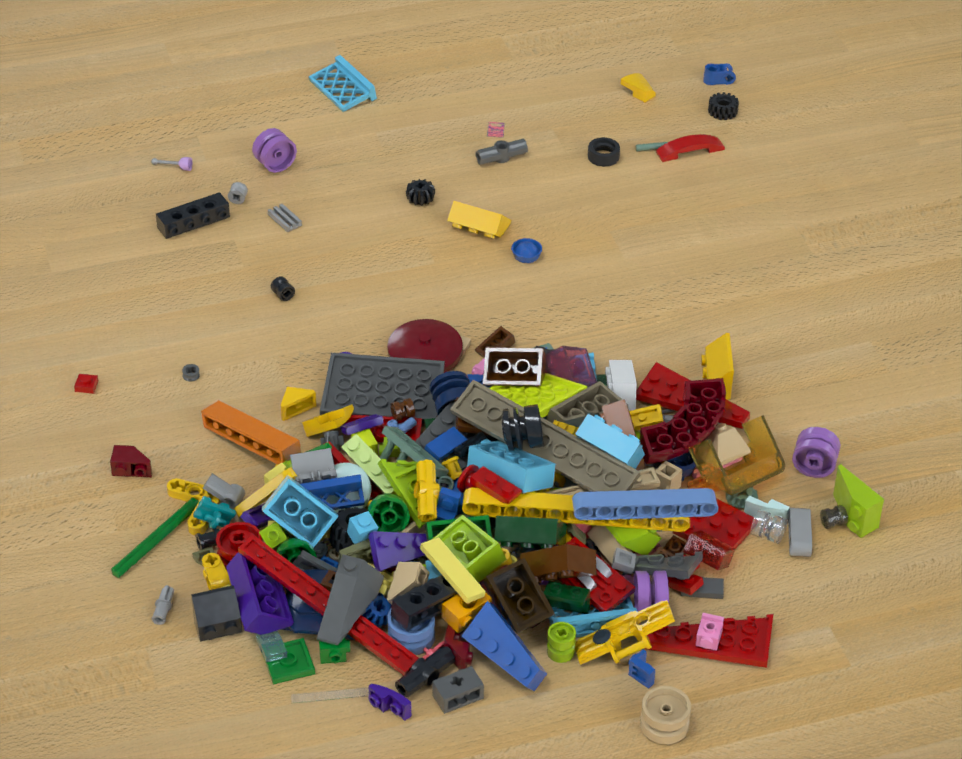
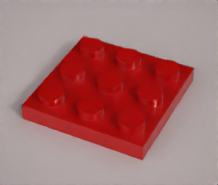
M716 498L718 512L715 515L690 517L689 529L683 532L673 531V534L725 561L758 525V519Z

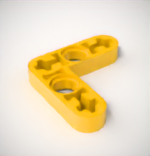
M177 478L167 483V493L172 498L186 502L191 498H195L200 502L202 497L206 496L211 498L213 503H221L220 499L203 489V484ZM192 491L200 492L197 495L190 494ZM193 511L187 522L188 531L192 535L197 533L204 534L209 527V522L194 518Z

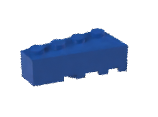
M487 601L462 634V637L525 687L535 691L547 675L546 671L527 649L520 637L517 636L497 607Z

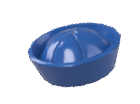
M523 238L515 241L511 246V250L515 259L519 262L532 263L539 258L542 252V245L534 239Z

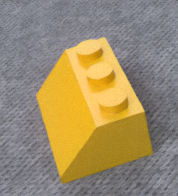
M453 201L447 221L452 223V227L458 229L466 227L469 228L468 231L478 234V232H483L485 237L494 239L495 236L501 238L512 220L502 214Z
M725 333L705 347V354H701V366H704L702 367V379H724L726 399L730 400L734 368L730 333Z

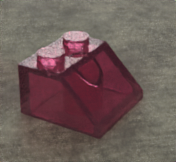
M560 346L546 354L551 375L586 385L587 387L597 383L587 348Z

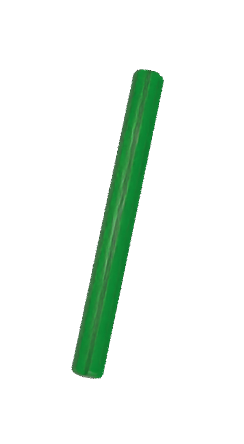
M195 498L188 500L111 568L112 575L120 578L189 517L199 501Z

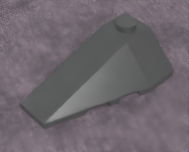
M342 555L317 640L339 645L360 615L362 616L369 604L377 598L384 576L365 560Z

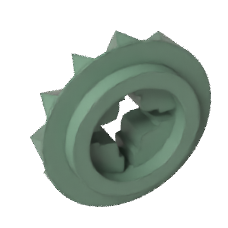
M736 482L735 485H730L728 490H726V500L738 508H745V501L749 495L758 499L757 490L753 489V485L747 486L746 483L740 485Z

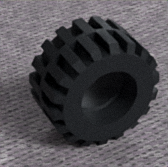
M354 507L338 511V518L332 524L330 543L332 548H335V551L339 553V550L354 545L347 533L349 519L367 512V509Z

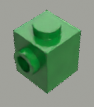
M344 637L339 645L319 641L320 663L347 662L346 653H350V640H345Z

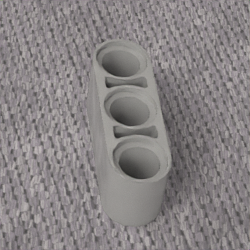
M789 508L790 556L811 557V510L806 508Z

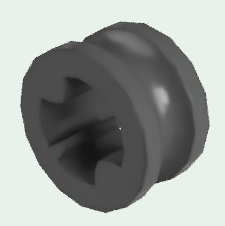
M187 364L183 367L184 380L192 382L200 377L197 365Z

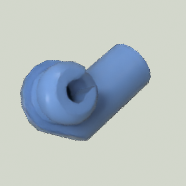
M410 417L402 424H397V421L393 419L387 422V426L398 427L404 433H407L417 425L413 417Z

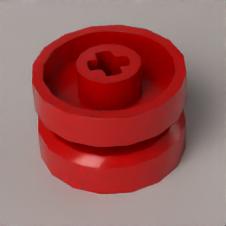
M247 522L230 523L217 533V554L220 556L226 570V566L238 553V548L252 534L262 541V536L259 533L260 530L255 525Z

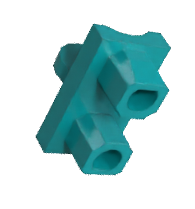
M203 496L193 513V517L209 522V527L215 529L217 526L225 527L230 524V521L236 515V510L230 509L229 504H216L212 502L211 498Z

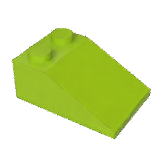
M838 465L833 495L846 526L862 538L879 528L884 498L843 465Z
M461 515L433 538L439 537L477 582H480L507 560L499 543L464 515Z

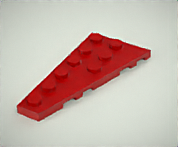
M656 362L637 388L636 400L653 405L660 404L661 407L679 411L684 406L683 393L685 381L691 380ZM726 399L719 423L744 429L750 419V412Z
M767 614L764 618L747 616V619L743 620L724 618L723 630L717 651L696 646L697 632L700 624H689V622H681L679 626L667 625L648 634L647 636L652 648L647 650L767 668L774 614Z

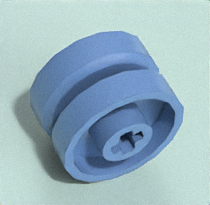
M390 609L388 613V635L413 654L424 653L423 649L425 647L430 649L435 641V616L406 631L391 616Z

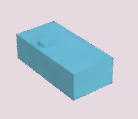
M501 441L469 446L467 467L474 464L480 469L484 466L520 488L522 493L553 487L556 465L553 462L515 448V451L509 452L507 444Z

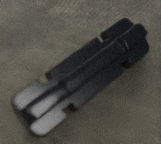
M483 432L477 433L463 442L462 445L455 447L454 455L458 456V458L464 457L469 453V446L480 444L481 441L487 439V436Z

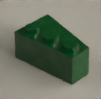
M496 516L494 540L501 543V547L512 548L513 544L521 545V548L533 549L534 546L545 549L565 545L567 524L559 519Z

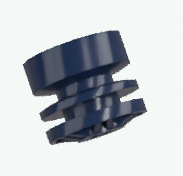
M449 371L438 375L432 380L429 390L435 402L437 415L451 401L460 397L469 386L470 380L466 373L462 371Z

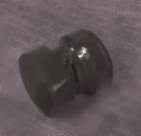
M843 505L834 506L833 509H822L820 512L821 522L825 529L833 528L835 525H845L848 522V515Z

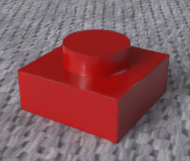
M79 374L74 385L75 392L94 394L99 381L98 375Z

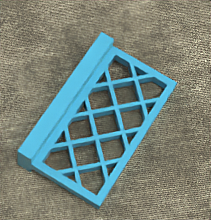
M341 55L335 57V63L308 76L309 80L342 112L366 99L371 101L377 99L375 86ZM334 69L337 70V73H329ZM319 77H324L323 80H316ZM328 77L335 78L334 80H327ZM339 78H346L345 81L338 80ZM325 85H332V88H324V87H325ZM336 85H343V88H335V87H336ZM333 93H341L340 96H333ZM345 93H352L351 96H344ZM342 101H349L345 105L341 104Z
M628 597L612 611L599 612L597 608L590 605L594 609L592 611L589 610L588 614L581 613L582 615H578L579 613L574 611L570 614L565 612L564 609L551 607L555 615L548 619L550 625L556 622L571 624L576 630L577 638L589 635L601 629V626L605 625V623L631 611H637V609L633 607L631 599Z

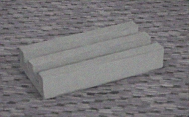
M280 204L279 208L275 206L273 207L274 210L268 209V215L286 232L302 226V221L285 205Z

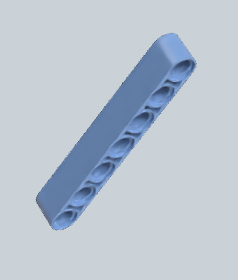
M709 488L578 492L572 497L574 515L579 520L707 517L718 512L715 492Z

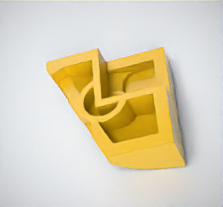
M633 73L621 78L620 84L632 90L633 97L646 103L656 96V92L642 74Z
M353 404L302 422L306 436L309 437L342 426L352 415L354 410Z

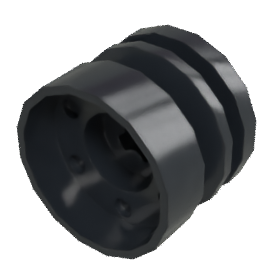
M538 404L524 406V416L519 415L516 407L513 408L514 417H510L509 409H503L502 430L509 452L515 451L514 442L516 441L519 450H523V440L528 441L530 448L544 447Z

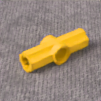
M425 459L416 464L417 482L414 486V498H417L418 519L421 522L427 523L435 521L437 518L436 501L439 496L440 486L436 483L435 464L432 460Z

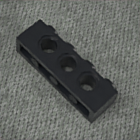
M219 192L156 213L157 228L168 239L230 217L229 203Z
M440 575L393 599L391 616L408 631L442 613V603L458 593L443 575Z

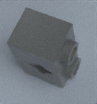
M470 666L432 681V696L445 714L484 699V684L474 668Z

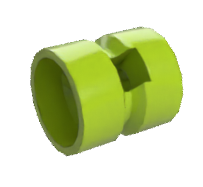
M567 622L552 624L548 629L547 655L554 662L566 663L575 654L576 630Z

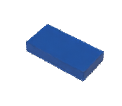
M453 426L426 444L424 450L437 461H441L453 453L454 448L462 445L467 438Z

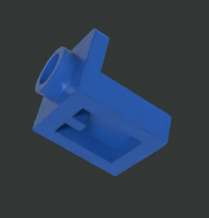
M442 487L439 493L436 519H455L459 511L462 494Z
M642 649L638 654H634L630 658L628 675L649 689L654 684L655 669L646 663L647 651Z

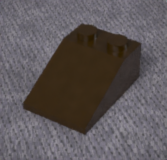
M525 558L486 576L483 582L486 589L516 634L555 615Z

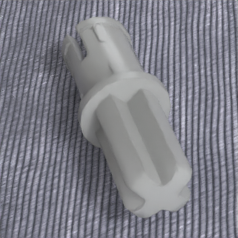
M168 585L162 589L159 599L155 602L156 608L152 621L158 625L165 623L167 613L172 608L171 600L174 589Z

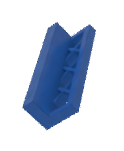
M361 474L300 484L333 510L365 505ZM358 491L360 500L351 501L346 496L350 492ZM331 495L340 498L335 504H330L325 500Z

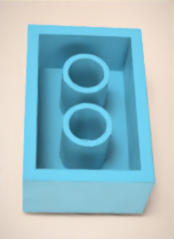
M587 414L575 433L576 437L636 469L645 455L642 445L639 443L640 440L631 434L629 436L623 434L622 429L616 425H607L605 420L598 415L593 417Z
M289 475L285 477L262 507V511L298 539L307 541L313 548L338 518L337 512Z

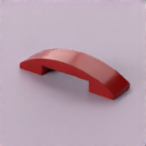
M696 134L674 139L656 149V153L662 162L678 159L679 153L705 148L709 153L725 150V146L718 137Z

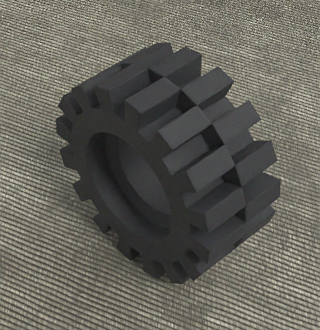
M719 92L717 95L713 94L709 99L708 113H710V116H714L715 119L718 117L719 120H722V118L724 120L735 118L738 114V98H735V95L731 96V93L725 94V92H722V94Z

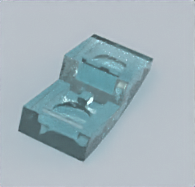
M278 631L264 635L255 634L266 663L287 658V650Z

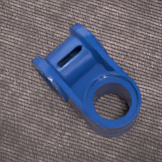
M728 63L707 64L705 66L703 82L707 85H728L736 80V75L732 72L733 68Z

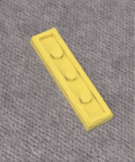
M439 537L421 543V551L466 604L485 597V590Z

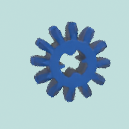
M379 593L377 598L366 608L362 616L380 628L382 625L388 624V613L392 605L387 601V598H384L382 593Z

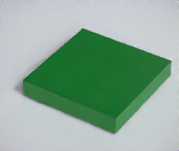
M304 638L262 648V654L273 685L315 675V668Z

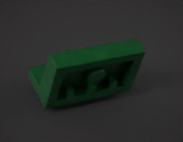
M548 582L543 593L551 607L588 614L590 610V589L558 582Z

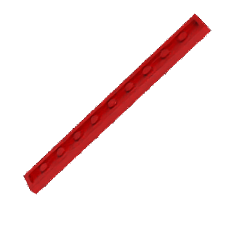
M253 534L238 548V552L324 616L330 596L329 590ZM361 615L348 632V635L403 676L411 671L412 665L419 659V657Z

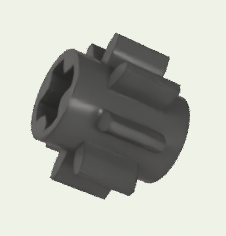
M338 431L325 432L324 438H320L321 445L330 441L339 452L341 451L340 446L344 445L343 435L339 436Z

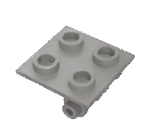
M331 448L290 455L293 470L297 474L295 481L299 484L337 477Z

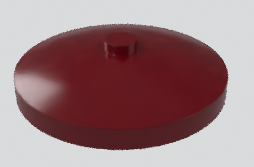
M417 319L404 323L394 330L387 344L388 357L445 361V373L453 369L461 360L463 342L458 331L451 325L434 319Z

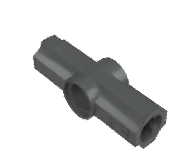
M524 138L511 142L500 140L495 142L492 147L477 150L475 156L479 165L494 161L505 163L509 161V157L528 152V146Z

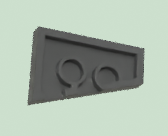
M702 551L695 552V556H684L683 553H675V556L664 558L662 554L636 556L635 567L632 573L635 574V571H647L649 575H652L654 571L665 570L667 577L689 579L703 560Z

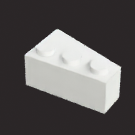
M609 360V367H605V378H607L608 388L622 400L625 399L629 411L635 410L637 383L632 360Z

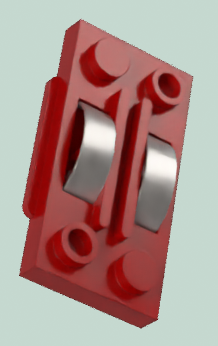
M576 537L572 538L569 542L566 543L569 545L588 548ZM597 554V575L558 579L566 585L590 589V605H593L600 612L612 611L635 592V586Z

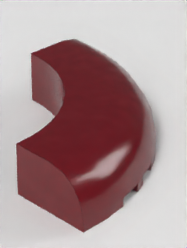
M723 378L685 381L683 393L684 406L673 415V418L667 423L663 421L652 426L641 427L639 443L642 445L645 454L643 459L646 464L659 463L681 456L700 445L711 435L718 425L725 407L726 388Z

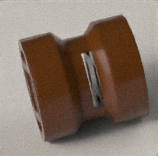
M411 398L404 399L400 403L396 401L390 404L394 420L401 421L404 417H415V407Z

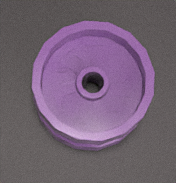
M270 128L257 136L253 143L252 152L254 157L268 171L277 173L287 169L296 158L297 149L293 141L281 130Z
M809 427L803 430L798 435L792 461L794 467L800 473L813 478H822L830 475L835 470L841 444L839 438L826 428Z
M665 570L654 571L651 577V584L647 571H635L634 608L638 612L660 601L667 600L669 603V586Z

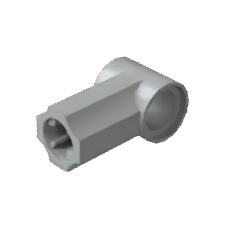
M213 473L203 486L204 490L220 499L221 503L229 504L230 509H234L239 505L246 494L244 488L240 485H230Z

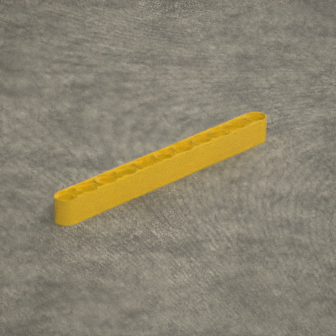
M468 488L464 491L462 510L465 514L471 516L551 518L572 524L683 532L690 527V517L579 520L574 515L572 503L574 495L527 492L521 493L510 504L498 501L479 488Z

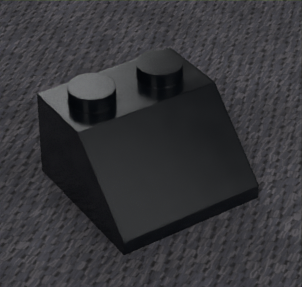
M234 585L191 594L194 623L200 642L242 632L241 617Z

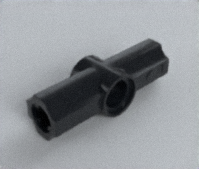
M447 646L441 647L427 659L419 658L415 661L411 671L395 682V688L399 694L409 697L424 685L431 686L432 681L437 680L440 673L455 662L452 650Z

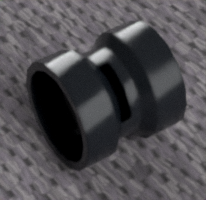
M276 277L271 282V290L277 294L281 301H288L294 296L295 288L289 284L285 277Z

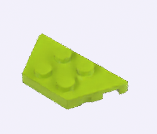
M381 459L378 462V466L396 494L406 503L409 513L418 528H422L425 522H421L418 519L417 498H414V486L417 482L416 464L418 462H407L404 460L386 462V459Z

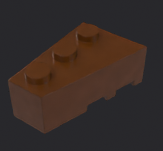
M565 544L520 554V559L525 558L538 584L545 580L556 581L564 578L597 575L596 550Z

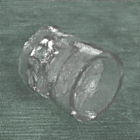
M760 509L753 520L751 534L760 538L766 536L768 541L779 544L786 531L788 520L778 515L772 517L771 513Z

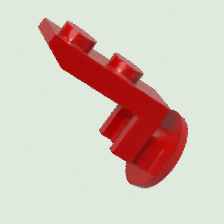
M474 464L464 469L457 482V489L462 493L468 488H479L506 504H510L522 493L520 488L484 466L479 469Z

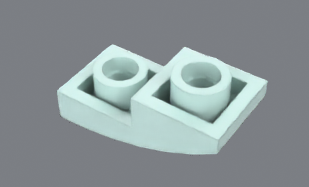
M749 495L745 501L744 512L761 521L786 524L789 506L773 499L767 504Z

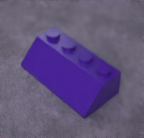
M238 552L226 568L231 585H234L244 630L264 635L292 626L294 621L283 586Z

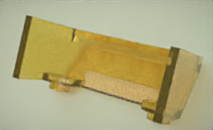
M764 415L742 424L749 440L747 445L751 453L743 456L744 463L727 471L724 470L711 439L689 448L704 481L729 495H735L785 470V461Z

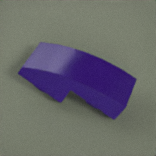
M370 684L368 686V699L373 707L379 708L383 713L391 709L395 715H399L404 721L412 716L411 701L406 697L381 685Z

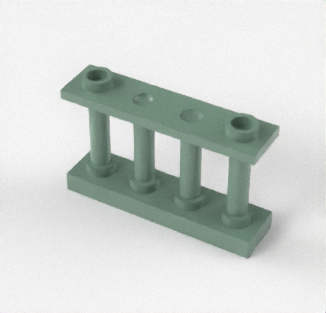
M391 426L384 427L382 434L388 438V443L380 459H386L387 462L395 445H397L401 452L397 460L406 461L408 456L417 462L425 459L432 460L435 464L436 477L447 476L449 470L401 429Z

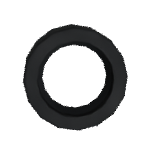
M601 137L593 139L589 143L588 159L592 164L606 167L612 166L619 161L620 145L616 140ZM605 150V151H609L610 153H605V154H604V153H599V152H597V151Z

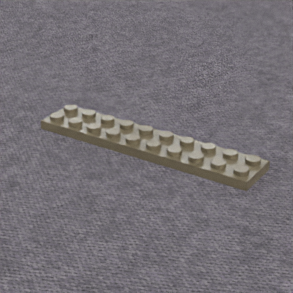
M475 380L469 384L450 409L451 413L505 444L502 430L503 409H509L510 417H514L513 408L516 407L519 415L524 416V407ZM542 417L540 418L544 447L530 448L528 441L523 440V451L555 463V472L590 492L630 491L641 476L640 471ZM517 441L514 442L515 448L519 449Z

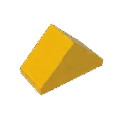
M287 387L281 402V419L285 421L316 407V392L311 389Z

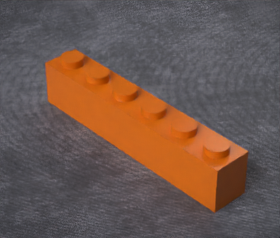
M219 400L201 411L205 428L276 464L283 463L285 460L289 461L292 454L301 453V444L297 438Z

